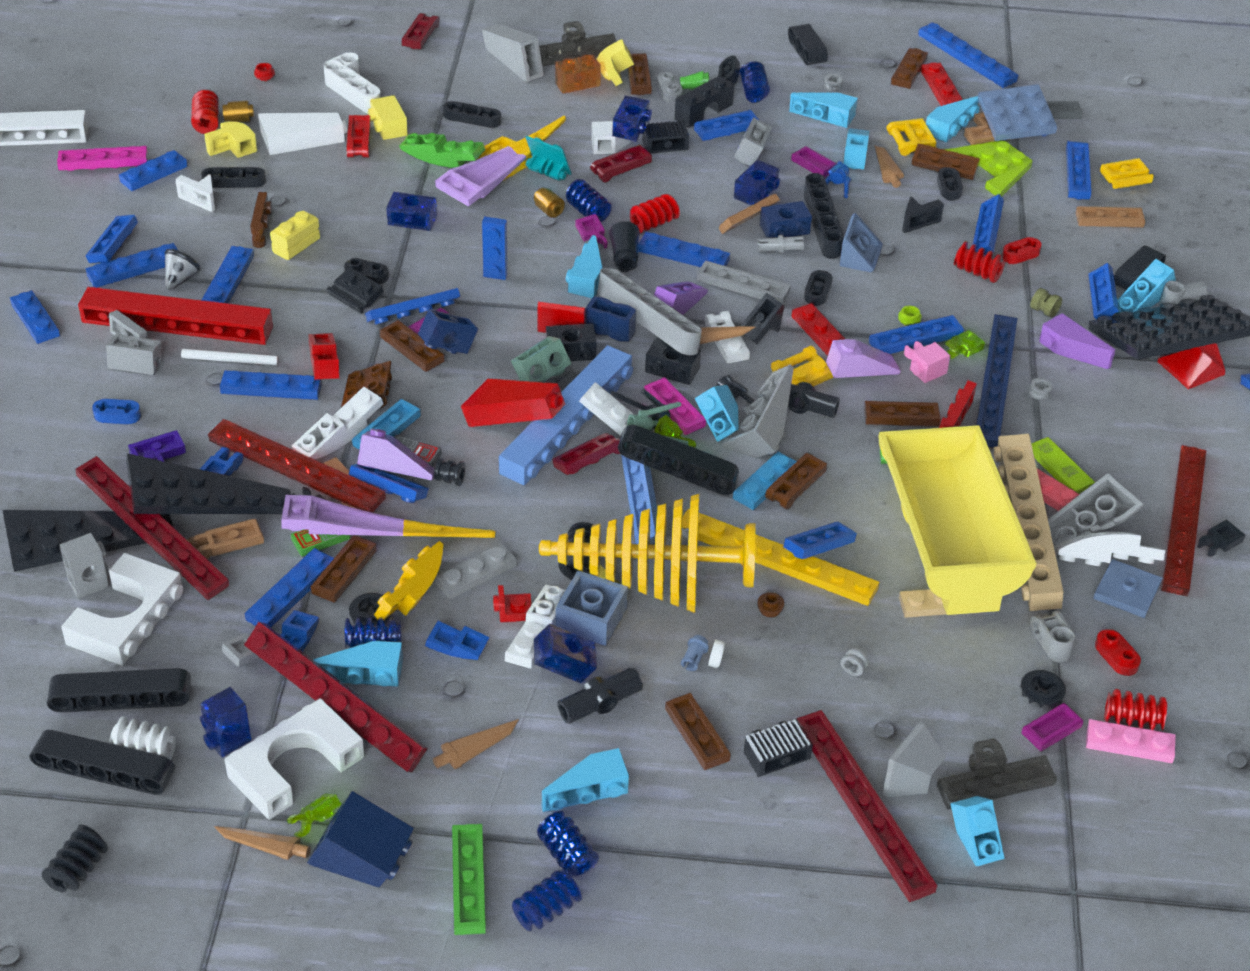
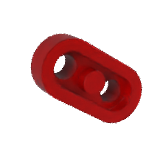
M1111 629L1100 631L1095 641V648L1118 674L1124 676L1136 674L1141 663L1140 655L1119 632Z

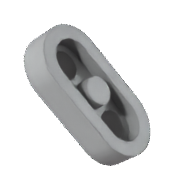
M664 72L657 77V87L663 100L674 103L675 98L683 94V89L677 76L671 72Z

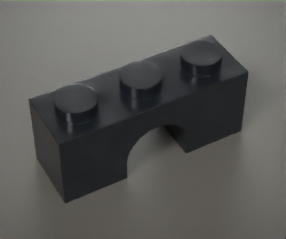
M718 76L675 98L674 119L676 121L683 120L686 127L690 128L694 126L695 122L704 121V112L707 107L718 113L733 105L734 84L724 77Z

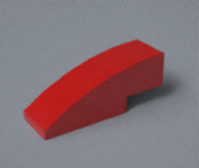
M308 334L314 379H339V359L333 334Z

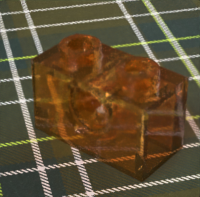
M584 55L578 58L555 62V84L562 94L600 86L601 65L594 55Z

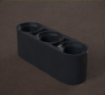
M810 24L788 28L789 42L806 65L827 62V48Z
M1144 245L1117 269L1114 275L1115 285L1127 290L1155 259L1164 263L1166 255Z

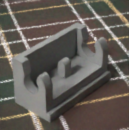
M115 334L106 344L108 368L155 375L157 371L156 364L161 365L162 341Z

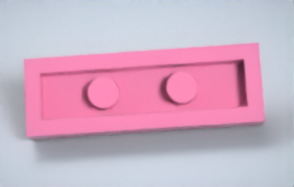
M1089 719L1086 748L1173 763L1175 758V734Z

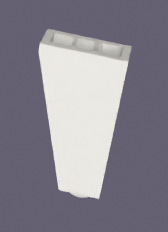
M338 113L258 114L260 133L269 155L345 142L344 133H347V126L345 120H341Z

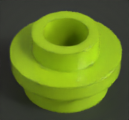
M904 306L898 314V320L905 326L921 322L920 310L915 306Z

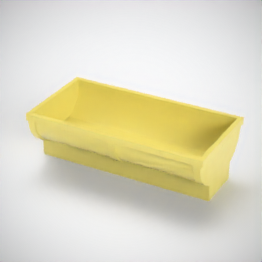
M980 426L879 432V447L889 466L901 501L902 513L910 526L920 554L928 587L935 595L942 598L946 614L1000 611L1002 596L1012 593L1026 583L1036 567V561Z

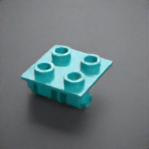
M525 137L532 154V158H528L526 161V166L529 170L542 175L545 174V176L558 181L565 180L567 174H572L564 150L556 144L550 145L540 138Z

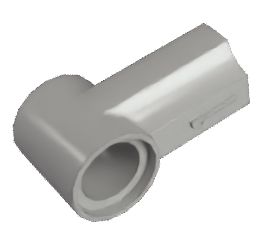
M1168 281L1165 283L1159 304H1180L1182 299L1200 300L1202 295H1208L1207 286L1204 282L1182 284L1178 281Z

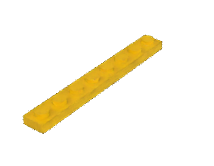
M687 509L683 515L684 529L689 528L690 509ZM699 513V541L711 546L740 547L743 545V529ZM759 535L755 537V563L869 606L879 589V581L814 556L806 559L797 558L792 552L784 548V545Z

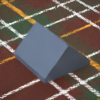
M856 213L852 214L843 239L840 266L872 272L875 270L883 244Z

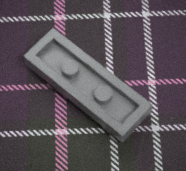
M501 543L436 575L435 584L449 599H452L516 567L517 559Z

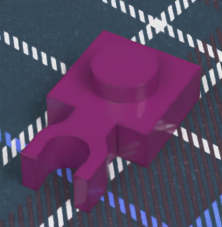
M596 214L575 220V227L584 242L590 240L592 235H595L597 243L602 244L604 249L607 248L608 242L604 237L605 229Z

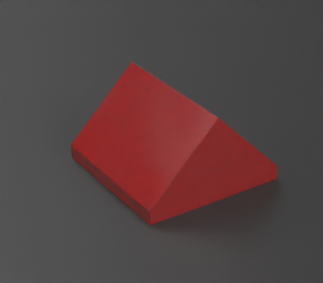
M538 301L537 332L546 333V326L586 324V308Z

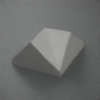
M919 722L889 758L882 794L885 797L928 793L931 775L944 761L946 756L925 724Z

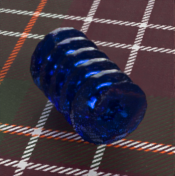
M758 61L743 64L740 67V76L746 99L749 102L758 103L768 96L770 92L765 67Z
M584 179L573 181L566 191L567 202L584 217L596 214L600 222H603L609 216L612 208L611 203Z
M368 617L366 625H363L361 619L357 618L355 625L352 626L349 618H346L344 631L345 648L347 645L349 648L372 641L402 643L401 619L399 624H396L394 617H390L388 625H385L383 618L379 617L377 625H374L372 618Z
M562 810L548 815L539 824L537 836L543 841L544 846L549 850L552 857L556 859L557 864L562 867V871L566 876H580L597 864L599 860L598 853L593 851L590 843H586L587 838L580 834V829L574 825L573 819L565 817V813Z
M554 871L551 877L544 878L541 884H536L532 887L531 891L524 892L522 898L517 897L512 901V909L517 920L526 931H532V924L541 930L544 927L542 918L551 923L554 920L551 911L561 916L563 914L561 904L566 909H570L573 907L571 898L579 903L582 900V894L576 881L566 871Z

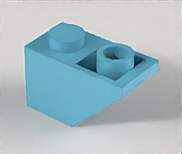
M728 385L714 386L695 398L717 442L739 430L738 405Z
M975 796L951 803L957 834L975 866L1005 859L993 801Z

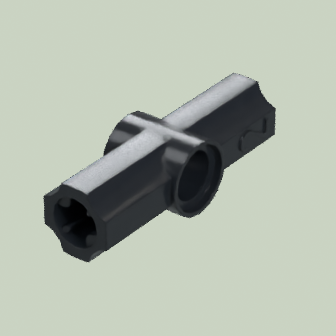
M800 382L797 385L791 384L788 407L791 411L797 414L811 411L835 418L840 403L839 397L817 392L807 382Z
M635 668L626 669L605 680L602 677H594L584 685L581 691L557 701V707L565 723H572L594 712L606 714L616 707L618 701L641 691L643 683Z

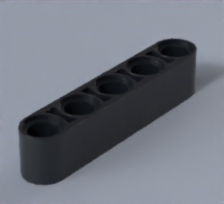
M818 173L808 174L805 177L804 199L812 215V224L823 256L829 259H836L841 256L843 232L825 178Z
M628 425L623 429L618 444V451L622 456L721 495H729L735 491L739 469L734 463L637 425Z
M181 668L58 674L50 679L47 706L52 711L61 713L183 706L189 702L191 674Z
M44 730L29 754L31 762L43 769L153 795H160L164 792L175 771V764L165 756L54 730Z

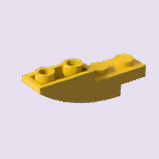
M438 541L432 547L427 545L417 555L418 559L411 558L402 567L404 573L398 580L399 583L394 587V592L391 594L387 591L377 602L380 607L374 616L380 622H383L397 609L407 616L415 608L438 573L443 556L442 542Z

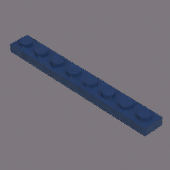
M994 314L976 423V426H980L988 447L992 448L998 447V437L1001 434L1018 320L1015 317Z

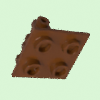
M392 362L378 363L372 367L356 370L348 374L341 407L363 387L382 398L383 405L379 409L386 406L388 401L386 396L389 395L390 381L392 380L390 372Z

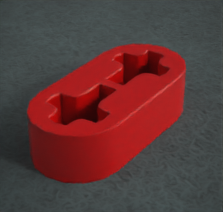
M1033 237L1008 243L1003 247L1002 260H1005L1008 264H1018L1034 259L1040 255L1042 243Z

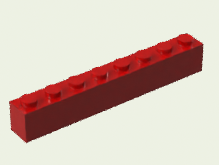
M87 287L78 303L81 322L110 326L109 313L118 310L146 331L266 345L273 329L272 312L269 308Z

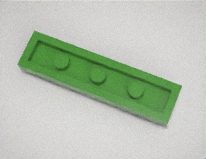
M482 824L452 825L454 935L486 934Z

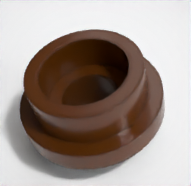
M764 593L758 598L757 606L762 615L769 618L776 617L784 609V599L776 593Z

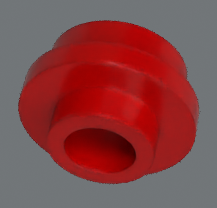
M259 63L254 70V76L261 81H268L275 75V71L269 63Z

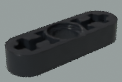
M448 101L443 105V116L447 120L488 128H496L501 125V112L497 109L457 101Z
M209 167L201 172L202 179L211 175L212 188H257L266 183L265 170L260 167Z

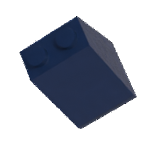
M351 791L332 817L307 863L311 866L379 888L386 879L391 881L399 870L400 864L397 863L400 855L404 857L410 849L413 841L409 837L414 827Z

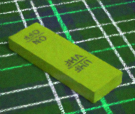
M1049 437L1031 443L1034 458L1063 485L1081 494L1095 483Z

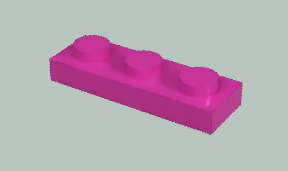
M665 377L644 386L646 391L664 405L681 402L682 405L669 411L670 420L684 435L706 427V419Z

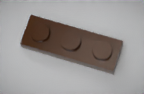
M909 48L891 78V85L910 89L921 71V66L927 61L928 52L918 48Z
M647 53L631 54L634 65L627 68L631 94H651L652 86Z
M919 143L912 158L913 166L937 172L941 168L950 167L956 169L961 178L974 180L980 163V158Z
M399 320L380 329V338L423 371L427 372L444 362L443 353L437 349L427 347L418 334Z
M865 401L864 403L865 423L867 425H940L938 403Z
M353 535L312 584V594L335 603L376 553V543Z
M691 693L665 702L666 712L704 771L730 761L731 753Z

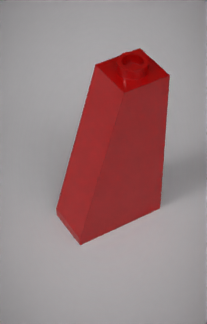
M488 378L461 405V409L468 426L476 427L552 419L563 408L565 402L559 385L555 383Z

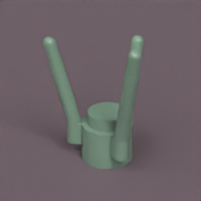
M676 402L649 410H639L638 414L629 415L627 426L637 425L651 431L653 426H661L663 422L652 421L649 415L680 407L682 404L681 402ZM668 437V438H671V439H673V440H676V441H678V442H681V443H683V444L688 445V441L680 440V439H677V438Z

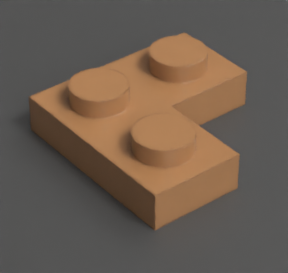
M984 112L976 113L973 121L977 126L965 128L964 137L971 145L994 142L995 139Z

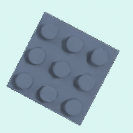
M1039 84L984 91L978 94L979 103L995 141L1054 134L1057 131V125Z

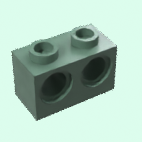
M548 336L511 360L520 381L546 383V380L552 376L562 374L565 368L572 364L561 340ZM552 353H553V354H554V359H553V361L550 363V356H551ZM534 366V367H535V371H534V373L531 375V374H530V370H531V368Z

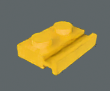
M1140 158L1101 164L1100 168L1101 174L1108 183L1113 184V189L1152 183L1154 177L1153 174H1149V169Z

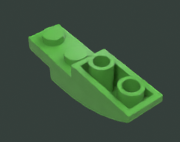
M412 133L407 135L406 139L399 145L401 150L417 159L449 168L461 166L466 161H475L485 151L483 142H447L445 135H435V133L427 135Z

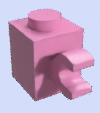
M916 341L914 342L913 349L905 346V357L912 359L910 370L924 383L947 374L950 355L936 342L923 347L920 342Z

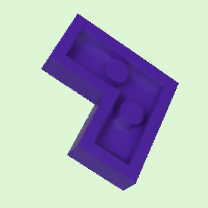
M177 430L128 445L130 454L160 461L186 453L185 445Z

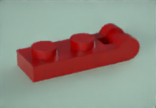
M349 115L347 158H352L354 155L369 157L370 115Z

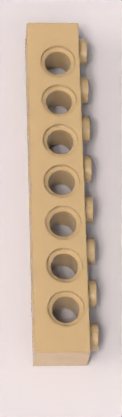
M1029 434L999 436L998 447H994L995 462L1000 463L997 470L1036 561V567L1032 575L1021 586L1023 601H1028L1029 611L1062 609L1064 592Z

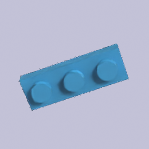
M400 399L352 438L353 447L360 450L362 435L371 429L386 431L385 435L393 437L399 435L421 416L420 409Z
M777 452L733 492V499L754 511L766 499L767 489L797 461Z

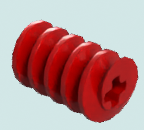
M200 90L192 98L191 124L201 134L215 131L218 127L219 98L215 92Z
M663 194L653 200L650 199L635 205L630 210V222L638 226L640 234L644 230L648 231L651 227L656 228L658 224L663 225L665 222H671L672 219L676 220L680 216L679 206L676 200L669 194Z
M964 241L956 253L954 266L957 265V268L960 270L965 268L967 273L973 272L975 276L981 275L984 280L989 279L990 282L996 283L1004 270L1005 260L1000 262V254H997L993 259L992 251H989L985 256L983 247L976 252L975 244L968 249V241Z
M1115 688L1111 696L1110 692L1108 693L1104 721L1109 722L1111 716H1115L1116 724H1120L1122 719L1126 718L1127 726H1132L1134 720H1137L1139 728H1143L1145 723L1149 722L1150 730H1154L1157 724H1160L1163 731L1167 715V700L1165 697H1160L1156 703L1155 696L1149 695L1145 701L1143 693L1139 692L1133 700L1131 691H1126L1122 697L1120 689Z

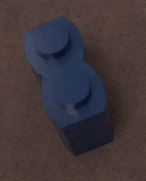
M593 297L586 306V324L593 323L594 331L597 335H608L617 341L629 342L635 333L636 309L626 304L614 303L603 297Z

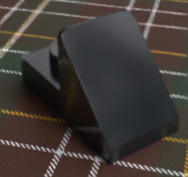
M911 196L905 211L902 231L907 233L941 222L944 203L938 199L920 205Z
M766 293L740 325L755 327L744 334V336L758 344L770 328L779 332L784 305Z

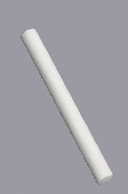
M182 349L181 357L186 359L276 366L279 362V357L272 355Z

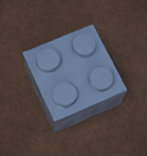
M578 570L556 606V629L606 646L627 610L628 586Z

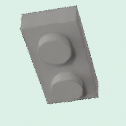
M118 310L109 313L110 333L112 335L120 334L148 339L147 331L130 320V318Z

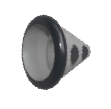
M167 249L164 252L165 286L168 289L174 288L201 270L196 260L181 251Z

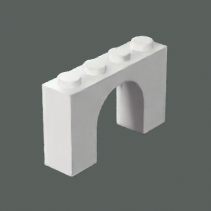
M126 553L109 570L112 587L114 590L142 600L141 606L133 613L119 618L102 617L77 607L61 626L66 645L121 666L125 664L129 657L136 653L138 646L145 638L150 636L155 625L166 616L168 609L175 601L180 599L183 593L179 572Z
M321 698L312 704L306 705L295 715L281 721L276 727L265 734L257 736L252 742L239 750H235L225 758L228 778L268 820L293 805L291 786L272 767L273 762L282 753L294 748H311L323 754L340 772H343L364 758L363 739Z

